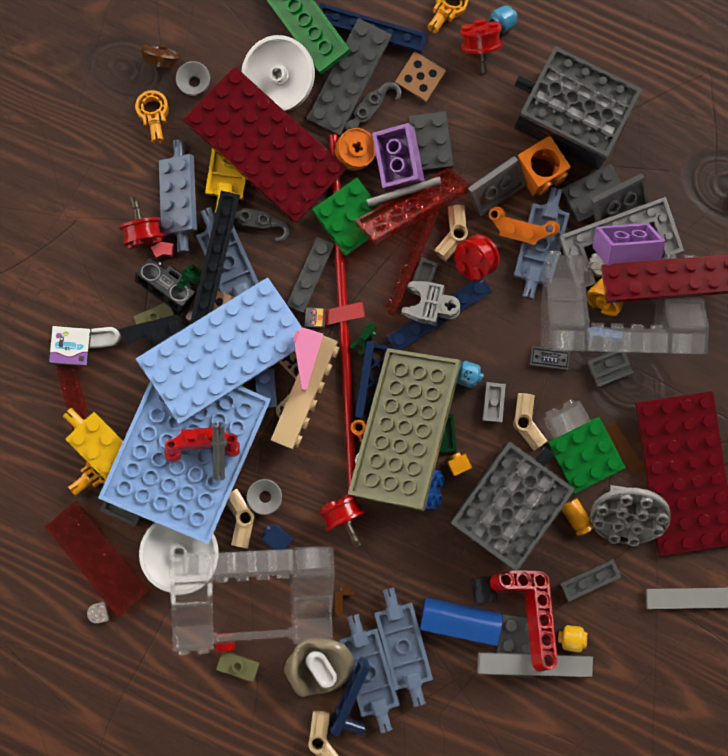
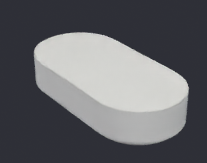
M113 327L94 328L91 333L90 348L116 346L120 342L121 335Z
M320 651L311 652L306 658V665L317 683L323 688L333 686L337 675L327 658Z

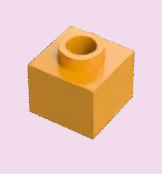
M460 452L450 456L451 461L447 462L453 476L472 468L466 454L461 455Z

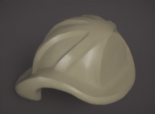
M311 638L300 642L296 646L293 654L286 661L284 673L297 695L305 697L314 694H324L340 688L350 679L354 669V661L350 650L342 643L325 638ZM320 651L327 658L337 675L333 686L323 688L317 683L306 665V658L311 652Z

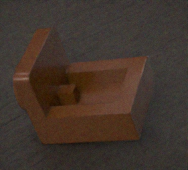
M340 586L339 590H335V598H331V610H335V615H343V595H355V590H351V587Z

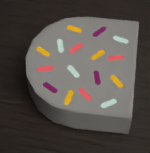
M106 601L93 604L88 608L87 617L91 622L102 623L110 620Z

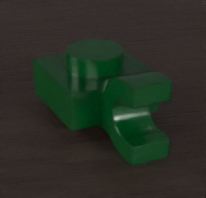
M194 264L186 267L181 273L183 279L176 285L181 289L186 288L189 284L198 285L202 271Z
M370 321L357 341L351 344L350 348L353 350L355 346H361L362 350L359 352V355L363 356L366 350L365 343L367 340L372 341L377 334V331H375L377 325Z

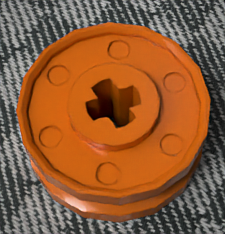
M360 128L347 130L335 144L336 158L347 167V170L358 171L364 169L373 161L376 155L373 136Z

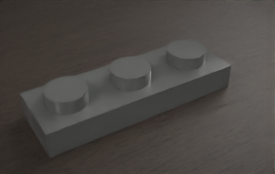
M610 559L559 584L567 601H571L621 578V575L614 560Z

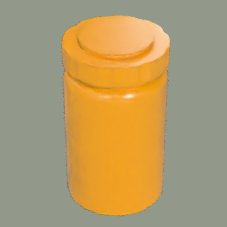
M577 498L567 502L561 508L572 528L577 531V536L584 535L594 527Z

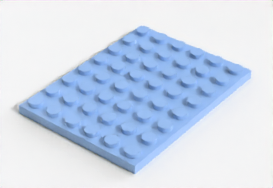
M150 382L98 498L209 544L271 399L240 386L179 425ZM214 422H217L218 427L219 422L225 423V432L236 435L237 441L240 444V454L238 456L229 457L225 454V479L222 481L220 476L219 481L213 480V448L182 450L181 458L173 463L168 462L164 454L166 441L173 440L181 434V430L212 427Z

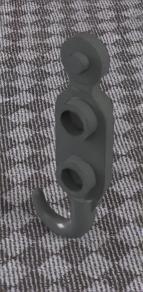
M387 82L379 89L370 92L356 108L355 118L346 123V131L359 128L360 123L369 121L382 105L388 89H395L397 92L396 100H399L402 93L401 88L394 82Z
M242 209L236 212L235 219L243 226L259 229L276 226L283 228V235L275 238V241H283L289 235L290 229L288 224L267 212L252 209Z

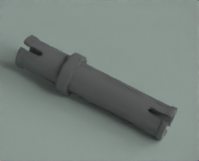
M217 422L212 423L213 438L211 439V446L213 447V480L219 481L220 476L222 481L225 479V446L227 445L225 423L219 422L218 429Z

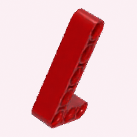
M502 571L493 575L490 578V586L494 591L525 592L532 666L538 672L554 669L557 665V651L548 576L541 571Z

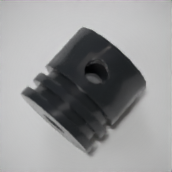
M492 576L471 579V582H473L472 587H474L475 603L498 600L497 591H494L490 586V578Z

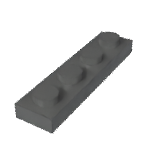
M319 237L316 238L286 304L289 308L303 314L305 313L335 246L333 243Z

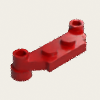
M213 427L181 430V434L173 440L166 441L165 459L173 463L181 458L182 450L213 448L211 446ZM225 432V439L227 441L225 454L229 457H236L240 454V444L237 441V436Z

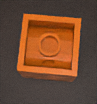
M551 136L546 137L517 156L527 184L526 186L532 196L537 194L541 196L553 184L555 186L565 181L564 178L568 176V171L571 168ZM536 159L548 161L553 167L552 176L541 177L537 175L532 169V161Z

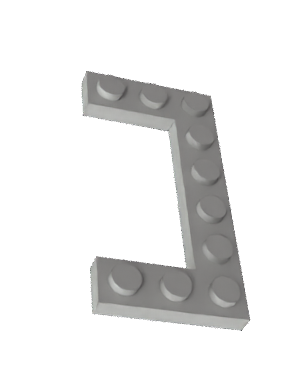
M666 197L558 236L577 290L596 283L584 247L593 244L596 227L652 222L656 232L665 240L664 257L684 251Z

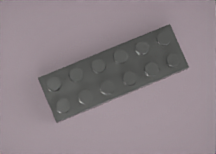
M358 18L346 41V45L351 52L333 66L307 120L341 137L346 123L354 112L392 38L391 34Z

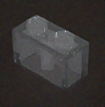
M572 399L564 403V408L558 411L557 408L546 412L547 417L543 418L553 439L591 421L580 400L574 402Z

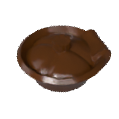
M144 44L141 49V53L148 64L162 68H173L176 61L182 57L178 52L167 49L166 45L154 47Z

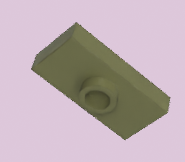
M163 303L133 316L136 324L172 316L174 312L172 308Z
M222 652L216 670L254 682L260 662L231 652Z

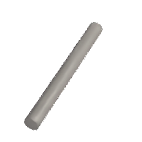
M440 177L423 181L367 199L369 207L439 185L441 180Z

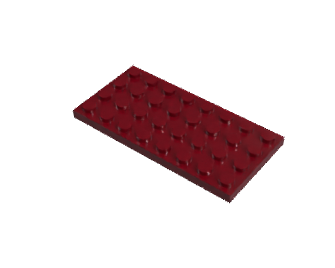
M236 66L183 118V122L295 223L305 215L347 170L346 166Z
M713 391L635 402L648 490L662 497L670 508L671 521L669 527L662 536L656 538L658 555L664 556L728 546V485Z

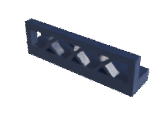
M367 341L355 418L368 420L369 416L363 415L364 408L372 403L373 399L367 394V389L373 384L377 387L376 382L379 380L377 378L374 381L370 375V370L375 366H378L380 370L382 369L379 363L384 362L386 350L389 346ZM374 348L385 350L384 357L378 362L373 357Z

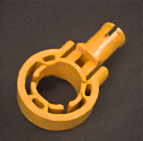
M436 0V5L433 8V12L436 15L427 25L428 29L432 31L434 28L433 33H437L447 19L448 22H451L454 18L461 16L466 11L468 0H459L460 5L456 7L448 5L445 0Z
M154 90L146 91L137 98L135 104L136 111L146 128L149 123L151 142L158 144V138L159 143H162L164 139L160 117L163 125H165L169 106L162 93ZM157 101L160 103V108L154 112L144 110V105L148 102Z
M86 462V466L80 470L83 473L82 477L69 485L68 488L77 496L87 486L92 484L96 488L99 484H105L106 480H102L104 478L98 475L95 469Z

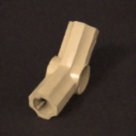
M464 205L448 207L450 232L434 250L442 260L447 261L455 252L457 245L467 238L468 230L466 228ZM461 231L464 236L456 238L454 232Z
M518 393L513 426L519 431L532 450L535 451L547 442L546 438L532 421L535 395ZM520 418L527 420L526 428H521L518 425Z
M236 489L230 493L226 503L236 518L231 545L248 548L255 514L249 508L239 490ZM244 512L249 513L251 516L249 523L241 521V515Z
M313 711L309 748L316 756H339L327 741L330 713L325 711ZM315 738H320L323 741V745L316 747L312 741Z

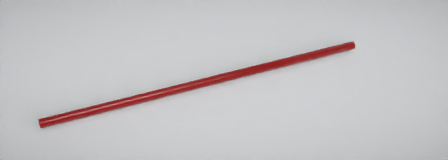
M329 135V152L336 157L335 144L338 141V135ZM340 177L331 186L332 195L341 189ZM334 242L338 307L347 305L345 255ZM347 320L339 322L349 491L356 465L355 434L351 431L354 415L349 325Z

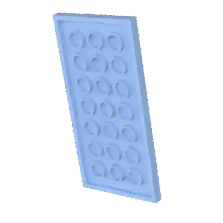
M267 277L137 357L136 361L180 425L295 352L296 343L292 342L295 331H300L301 325Z

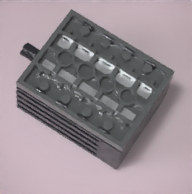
M555 46L536 83L519 75L514 85L530 93L514 129L538 141L551 136L562 153L599 170L613 148L642 89Z
M511 442L502 445L447 523L507 567L517 571L575 489L545 468L554 455L552 451L544 447L534 460Z

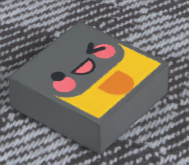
M306 308L305 327L325 328L326 309Z

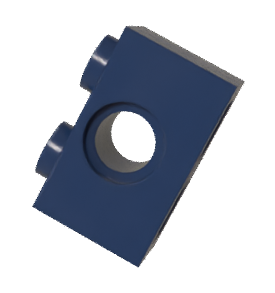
M269 524L262 533L264 535L262 540L280 555L295 539L278 524Z

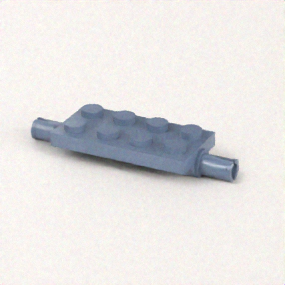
M177 139L173 140L174 156L169 159L159 160L161 233L165 236H177V252L186 253L189 252L188 236L191 231L197 230L194 156L191 154L185 155V140Z
M551 188L548 202L545 205L532 204L528 223L543 226L548 221H556L560 226V231L555 236H548L539 240L537 245L522 241L513 277L526 281L522 294L523 298L528 297V299L534 300L537 284L551 285L561 248L558 236L565 233L570 214L559 209L561 189H558L556 192V188ZM551 225L548 226L549 232L553 231V227Z
M212 208L206 209L209 216H207L205 210L200 212L207 227L203 233L196 235L205 257L215 218ZM233 226L219 288L221 292L235 298L259 282Z
M392 587L389 588L390 597L387 589L382 590L387 608L374 613L395 690L402 688L410 690L413 707L419 706L417 697L421 705L426 703L421 686L422 683L433 680L413 604L412 602L403 605L398 604L395 588Z
M354 614L356 623H354L352 615L348 616L347 619L352 634L349 637L340 639V643L350 650L354 661V669L360 656L367 658L370 665V670L356 698L361 716L373 714L377 718L380 733H385L384 724L386 725L387 732L391 731L392 727L387 712H389V709L400 705L377 628L368 631L363 630L359 614Z

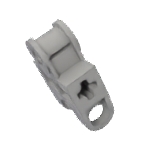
M426 281L408 283L407 289L416 292V295L421 297V301L416 306H410V308L403 307L401 314L419 323L436 326L438 317L452 320L459 316L460 302L454 296L444 295V285ZM450 305H453L451 311H448Z

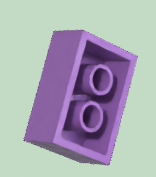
M406 123L372 133L383 189L392 192L425 181L414 127Z
M649 223L596 227L592 247L605 264L609 266L615 263L661 260L665 240Z

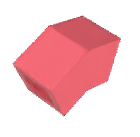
M160 242L150 247L157 260L164 256L173 257L174 245L172 243Z

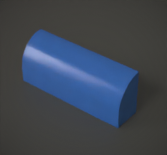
M425 597L419 628L424 631L498 646L502 613Z

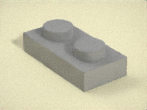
M486 382L482 421L502 423L506 384Z

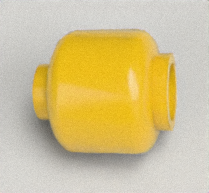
M566 625L563 631H559L558 643H562V648L565 651L579 653L583 648L586 649L588 633L582 627Z

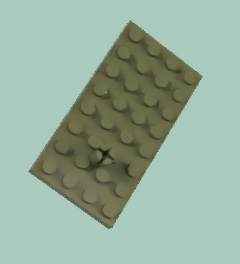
M387 348L348 495L420 511L425 510L462 363L460 360Z

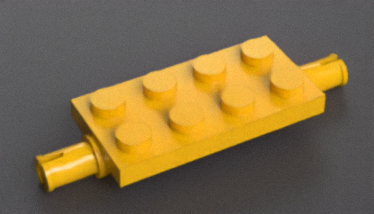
M212 148L205 194L218 197L217 210L221 190L239 194V200L244 199L246 178Z
M70 408L68 410L69 414L65 413L63 418L75 429L65 440L106 480L123 440L95 412L83 420L73 408Z

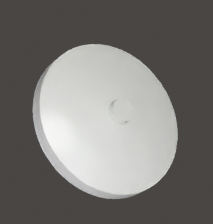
M274 35L260 40L249 50L242 65V73L285 112L301 105L310 94L314 84L315 68L311 55L301 43L287 36Z
M155 522L147 530L141 541L139 550L141 568L148 580L161 590L170 593L190 592L202 586L212 576L218 562V544L214 534L209 544H206Z

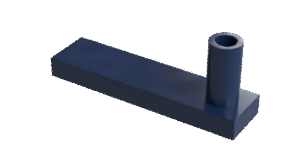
M360 656L329 722L330 731L333 735L339 736L341 730L362 735L365 730L364 723L348 719L347 717L370 670L367 658Z

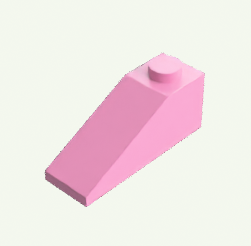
M300 327L299 332L295 331L292 342L296 343L295 353L301 389L306 392L323 334Z

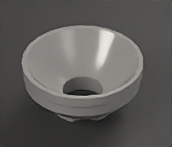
M190 61L178 69L176 83L184 94L198 96L208 89L210 74L203 64ZM192 78L200 80V84L197 87L189 85V81Z
M268 479L254 482L247 492L249 507L261 515L273 513L279 508L282 501L280 487ZM263 491H268L271 494V499L267 503L260 500V494Z

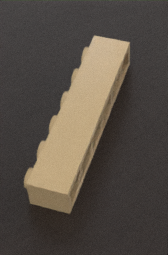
M323 335L306 392L301 389L298 374L271 441L293 450L295 446L299 447L303 437L300 436L302 428L306 429L310 418H307L310 410L314 411L317 400H315L317 392L321 394L325 385L322 380L325 375H329L332 368L330 361L332 357L336 358L340 347H337L338 341Z

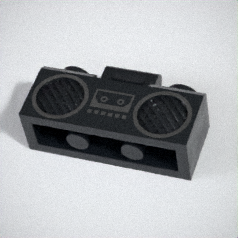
M149 258L135 272L136 283L179 314L185 310L194 298L196 291L191 284L184 289L176 285L183 279V276L171 265L165 270L161 262Z

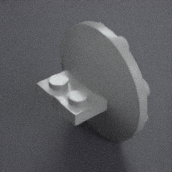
M610 485L609 492L600 496L592 505L590 521L594 526V530L600 536L609 540L610 543L638 546L640 543H645L662 536L669 527L671 515L666 501L654 492L640 488ZM620 537L628 538V542L620 541Z

